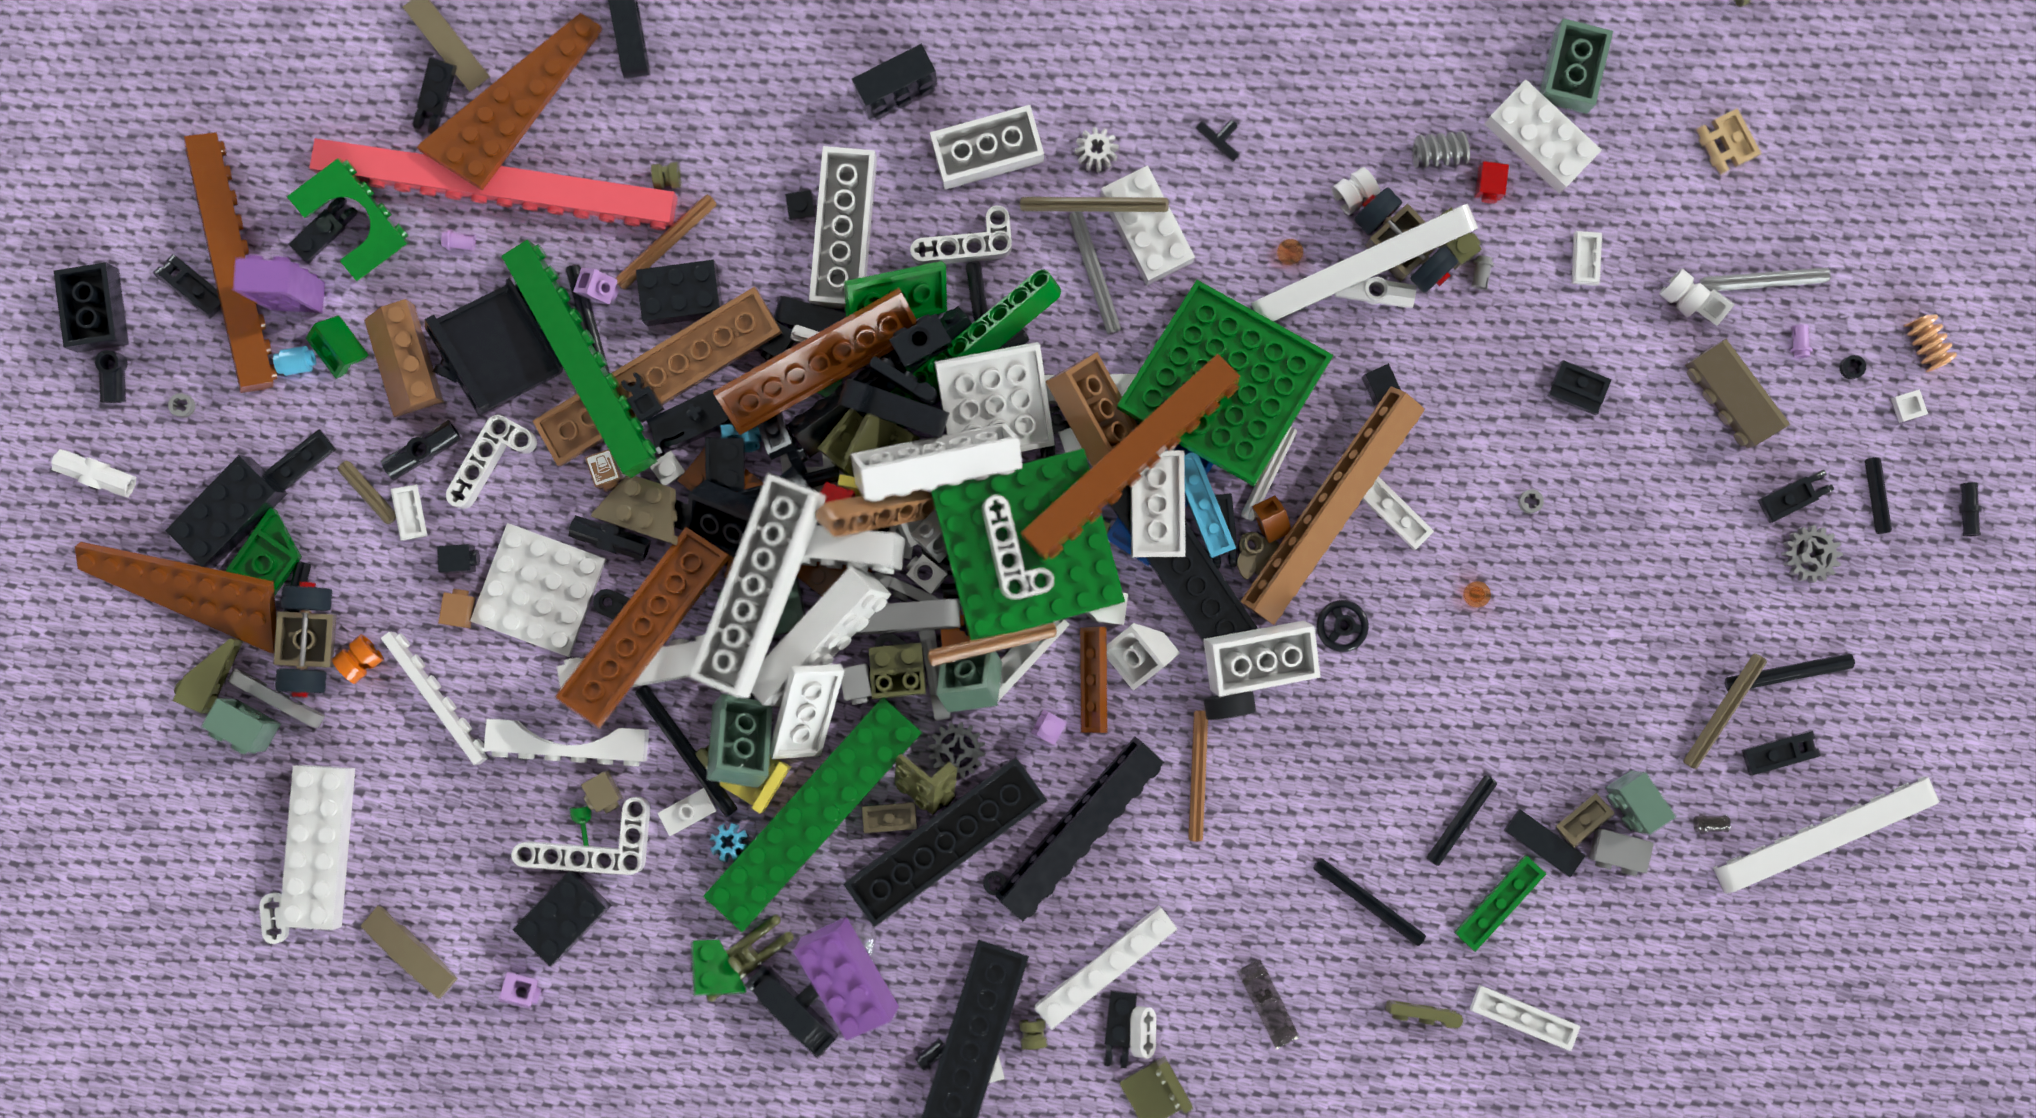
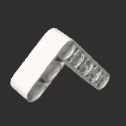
M640 796L630 798L623 804L619 848L529 841L520 843L513 848L511 853L512 860L517 866L529 868L633 875L641 871L646 862L650 804L645 798ZM635 801L642 805L643 810L640 816H635L631 812V805ZM631 828L637 829L640 833V839L637 843L632 842L628 837ZM523 847H528L532 852L529 861L524 860L521 856ZM550 849H554L558 853L556 863L550 862L547 858V853ZM576 851L582 852L585 856V861L582 865H578L574 861L573 856ZM602 853L610 855L611 864L609 867H604L600 863ZM628 855H633L637 858L638 865L635 869L627 866L626 859Z

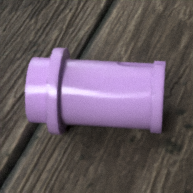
M453 230L443 231L441 245L446 247L447 250L457 248L475 251L476 234L453 233Z
M1799 324L1791 326L1793 349L1790 351L1793 353L1794 358L1810 357V352L1813 351V348L1809 344V325Z

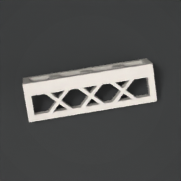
M1065 619L1054 621L1057 630L1055 637L1012 647L1001 659L1002 672L998 701L1070 625Z

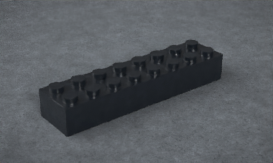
M1015 757L849 878L843 885L875 928L1047 802V799L1017 757Z

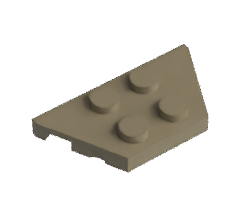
M625 476L591 514V517L674 545L678 543V537L674 536V522H677V511L675 510L676 489L638 476L633 478Z

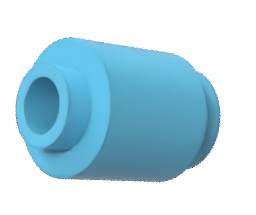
M307 346L280 350L279 353L274 354L273 362L277 373H284L287 376L312 371L313 366L316 365V357L313 350H309Z

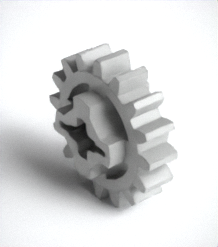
M1816 525L1808 526L1807 529L1805 527L1799 528L1798 534L1790 533L1789 537L1792 541L1783 543L1788 548V551L1781 553L1782 556L1788 557V561L1783 563V565L1792 567L1789 574L1795 575L1798 573V580L1804 581L1807 579L1808 583H1814L1817 579L1825 581L1827 580L1826 575H1834L1835 571L1832 567L1841 566V563L1836 558L1843 556V553L1836 551V548L1841 543H1833L1832 541L1835 534L1825 535L1826 528L1823 527L1817 530ZM1814 550L1816 555L1811 558L1809 553ZM1800 564L1807 565L1809 570H1806Z

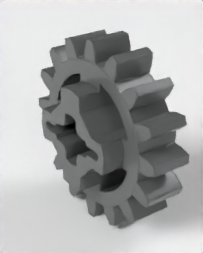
M950 722L949 730H945L941 726L939 728L941 735L933 734L932 737L936 740V744H929V748L934 749V753L929 756V759L936 758L937 762L934 764V768L939 766L943 768L946 764L941 759L940 753H945L949 757L950 763L957 767V773H960L963 779L966 775L965 771L968 770L971 774H974L973 766L982 765L978 757H983L986 754L980 751V747H983L985 742L977 741L981 734L979 732L973 735L971 733L973 730L972 725L966 730L963 729V722L959 723L958 728H954L953 723ZM955 733L953 741L948 744L941 743L947 735ZM964 734L970 737L975 748L966 745ZM959 737L960 748L965 749L964 754H959L956 763H954L955 757L954 753L950 752V747L956 745ZM965 757L973 758L967 766L959 768L960 761Z

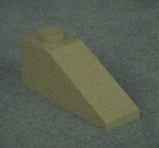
M232 638L228 639L188 672L176 684L174 688L175 696L172 701L199 713H209L219 696L243 641Z

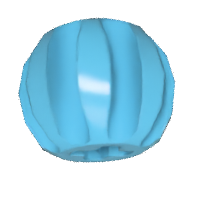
M731 823L729 830H726L725 824L717 827L720 831L719 835H711L710 841L716 842V845L711 847L710 850L713 856L721 852L719 861L727 863L729 856L732 855L733 861H735L739 857V851L745 850L749 846L748 844H742V841L748 838L745 830L737 834L739 829L737 824ZM726 838L732 839L734 844L732 848L726 847L727 844L724 842Z

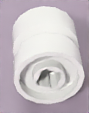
M1361 167L1350 175V180H1341L1331 187V191L1336 201L1344 198L1346 204L1341 206L1344 213L1351 215L1360 209L1362 202H1365L1371 195L1377 196L1380 193V188L1373 175L1365 167Z
M1682 268L1670 279L1669 282L1671 284L1667 288L1664 286L1659 294L1669 303L1677 302L1676 308L1688 318L1704 303L1711 292L1701 283L1694 284V277Z

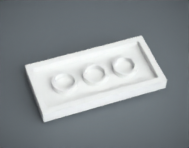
M1184 450L1164 451L1160 455L1161 460L1152 469L1147 467L1140 473L1142 475L1141 479L1130 487L1131 557H1185Z
M841 664L793 666L790 668L770 746V756L772 759L821 756L844 674Z

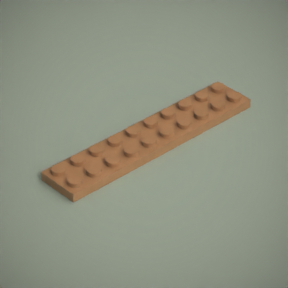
M753 287L615 370L612 374L619 383L617 390L620 395H624L628 399L633 395L623 388L621 381L626 380L630 387L636 384L633 374L635 372L638 373L644 380L643 388L651 386L661 404L664 405L780 335L782 331L758 289ZM578 393L533 420L555 463L560 467L604 441ZM632 408L629 409L633 418L636 417Z

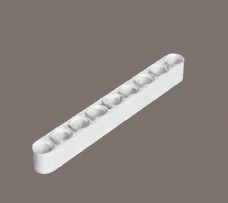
M1465 204L1252 302L1251 305L1255 312L1271 321H1277L1478 229L1477 223L1469 205Z
M1920 777L1918 782L1911 785L1906 783L1895 788L1894 792L1888 795L1883 793L1870 799L1871 802L1861 806L1860 803L1846 809L1847 812L1839 816L1835 814L1825 818L1821 824L1816 826L1812 824L1798 830V834L1791 837L1788 834L1775 840V843L1768 847L1763 845L1750 851L1751 854L1741 857L1740 855L1726 861L1727 864L1719 868L1715 866L1713 869L1723 892L1727 894L1743 889L1938 804L1940 801L1929 777Z

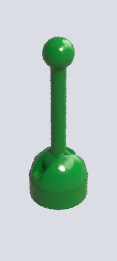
M588 806L581 808L571 807L569 809L572 821L581 826L583 845L589 846L586 823L592 817V810Z

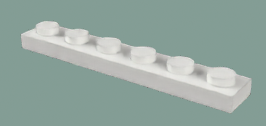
M388 632L381 637L382 641L473 765H480L487 760L488 757L485 754L487 751H484V743L478 738L475 740L470 734L472 730L470 724L463 717L459 719L454 712L456 709L454 702L448 696L445 698L438 690L441 688V685L432 675L428 677L423 670L426 667L425 663L417 654L413 656L409 651L410 643L406 637L396 632Z

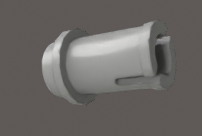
M1477 256V259L1473 262L1476 266L1471 287L1482 290L1488 289L1491 267H1494V263H1492L1493 258Z

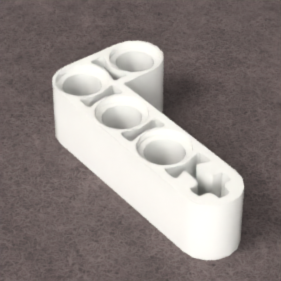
M998 205L991 207L986 213L987 232L916 239L910 248L913 261L920 266L943 261L945 264L1006 258L1012 248L1008 211ZM994 215H1001L1005 219L1001 225H995L990 220ZM1003 240L1006 242L1007 247L1004 250L998 251L993 247L994 242ZM970 243L980 244V251L977 253L969 252L967 247ZM934 245H937V246H936V250H937V255H938V256H936V257H934V252H933V251H934V249H933V246H934ZM945 245H952L956 249L952 255H944L941 250ZM921 247H925L927 251L925 252V257H920L918 253Z
M494 415L490 417L447 489L446 499L448 503L461 509L471 507L506 447L509 446L523 454L530 453L536 448V436L504 416ZM504 422L506 425L505 431L497 435L495 432L498 423ZM522 435H527L528 443L524 447H519L518 439ZM486 445H491L492 454L484 457L482 454L483 448ZM478 467L479 476L471 480L469 477L471 469ZM465 482L473 486L472 488H468L462 483ZM458 492L465 496L464 500H459L456 496Z
M999 495L987 498L982 504V514L1002 594L1009 599H1019L1049 591L1054 583V578L1050 571L1046 569L1024 571L1007 500ZM993 501L996 505H1001V510L997 511L998 519L1004 518L1005 522L992 525L991 521L997 520L996 513L989 510V507L993 505ZM998 527H1003L1008 532V537L1004 542L998 541L995 537V531ZM1005 553L1011 554L1014 558V564L1011 568H1005L1001 563V558ZM1038 573L1043 574L1046 578V583L1042 588H1037L1034 584V576ZM1012 579L1017 580L1020 584V590L1015 595L1011 594L1007 589V585Z

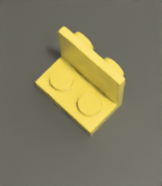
M769 756L768 778L758 788L720 782V786L751 804L752 809L761 814L765 812L790 771L791 766L780 759H772Z

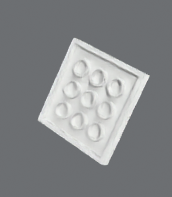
M1038 342L934 362L942 410L950 413L945 426L946 435L1006 423L1019 437L1020 452L1055 445L1041 348Z
M507 523L470 621L570 657L606 558Z

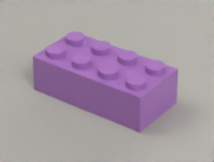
M246 255V259L236 258L234 291L272 311L323 313L325 282L318 279L317 275L309 273L308 269L299 267L300 264L291 262L290 258L283 256H274L273 260H263V257L258 255Z
M847 917L807 934L800 939L793 952L846 1041L892 1021L899 1005Z

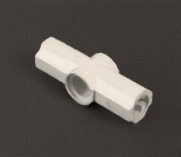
M1373 277L1336 293L1335 297L1366 301L1370 304L1413 308L1416 285L1386 281L1381 277ZM1378 286L1382 291V295L1373 296L1369 292V287Z
M59 449L51 461L53 471L78 479L77 482L100 490L105 489L123 497L129 498L136 485V476L111 468V465L99 462L96 459L84 458L66 450Z

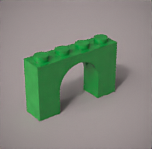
M337 158L286 197L304 218H308L329 201L338 197L351 198L365 208L370 219L369 234L361 245L339 260L356 281H360L409 244L406 240L409 235L400 224L395 226L389 219L392 214L382 202L378 205L372 198V195L375 193L365 181L359 182L355 177L357 171L348 160L343 162L341 158Z

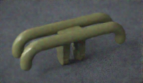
M776 914L768 918L726 951L730 958V965L739 974L741 980L793 940V933L785 932L759 953L752 947L753 943L781 922L779 915ZM709 995L706 998L708 1001L713 1002L721 995Z

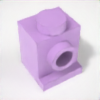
M581 268L573 292L598 303L610 304L618 295L619 289L616 286L618 280L599 272L597 269Z
M1043 709L1031 733L1055 745L1067 722Z
M507 972L499 996V1002L530 1009L532 1003H538L542 988L537 987L538 980ZM524 988L526 995L518 997L516 995L517 989Z

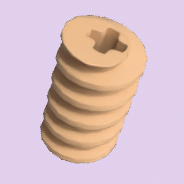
M1937 314L1925 315L1903 325V327H1913L1907 333L1908 336L1918 337L1912 342V345H1922V348L1916 352L1917 355L1926 354L1927 356L1921 361V364H1931V367L1925 372H1930L1944 366L1957 356L1956 352H1947L1952 347V343H1942L1948 337L1947 333H1937L1943 328L1942 324H1933L1938 319Z

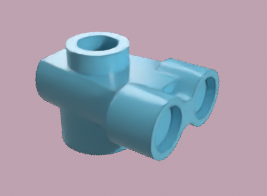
M733 424L720 425L721 437L745 438V452H754L760 448L762 439L758 426L739 435Z

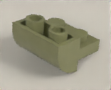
M852 408L847 411L817 449L831 460V463L844 475L854 477L853 466L846 462L844 457L864 418Z
M922 643L869 648L872 699L926 694Z

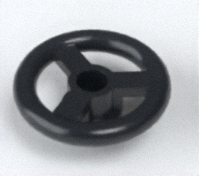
M1337 600L1329 603L1321 610L1317 619V633L1320 640L1325 646L1337 652H1349L1358 648L1365 641L1368 634L1369 623L1365 612L1359 605L1348 600ZM1341 608H1348L1354 611L1359 617L1361 625L1356 624L1351 616L1343 615ZM1333 611L1336 619L1334 621V631L1328 637L1325 632L1324 623L1328 614ZM1341 621L1347 623L1348 627L1345 631L1339 627ZM1353 632L1359 633L1358 637L1351 643H1335L1339 636H1348Z

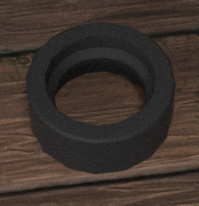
M1253 691L1221 697L1216 695L1203 699L1206 719L1208 720L1232 718L1256 712Z

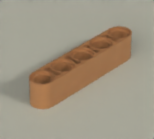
M917 489L912 490L908 495L897 496L892 494L885 496L884 499L879 501L865 500L863 496L827 502L817 510L816 520L831 535L840 537L924 520L935 507L931 493L927 490Z

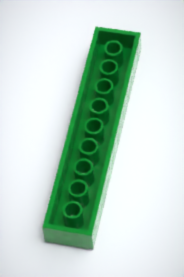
M881 698L703 897L741 932L745 931L896 763V757L900 754L903 755L923 732L886 698Z

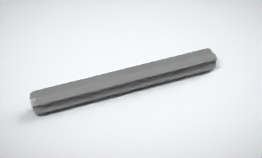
M1072 212L1069 214V219L1108 334L1117 333L1121 327L1083 212Z
M1829 268L1710 276L1703 277L1700 283L1709 291L1713 289L1723 291L1826 283L1830 281L1831 275Z

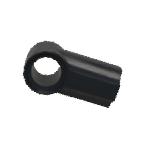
M104 350L95 357V366L99 371L101 403L126 402L125 370L127 369L128 362L121 353ZM114 357L115 366L110 369L108 362Z

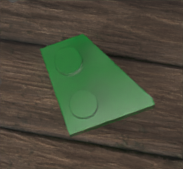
M696 940L691 942L693 996L746 993V987L739 974L730 965V958L720 940Z

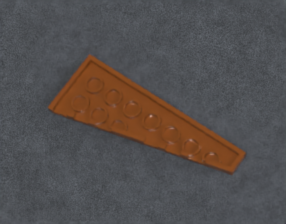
M582 13L576 15L417 146L418 150L480 190H483L603 30L602 26Z
M80 542L75 546L78 570L264 651L275 653L277 617L273 581Z

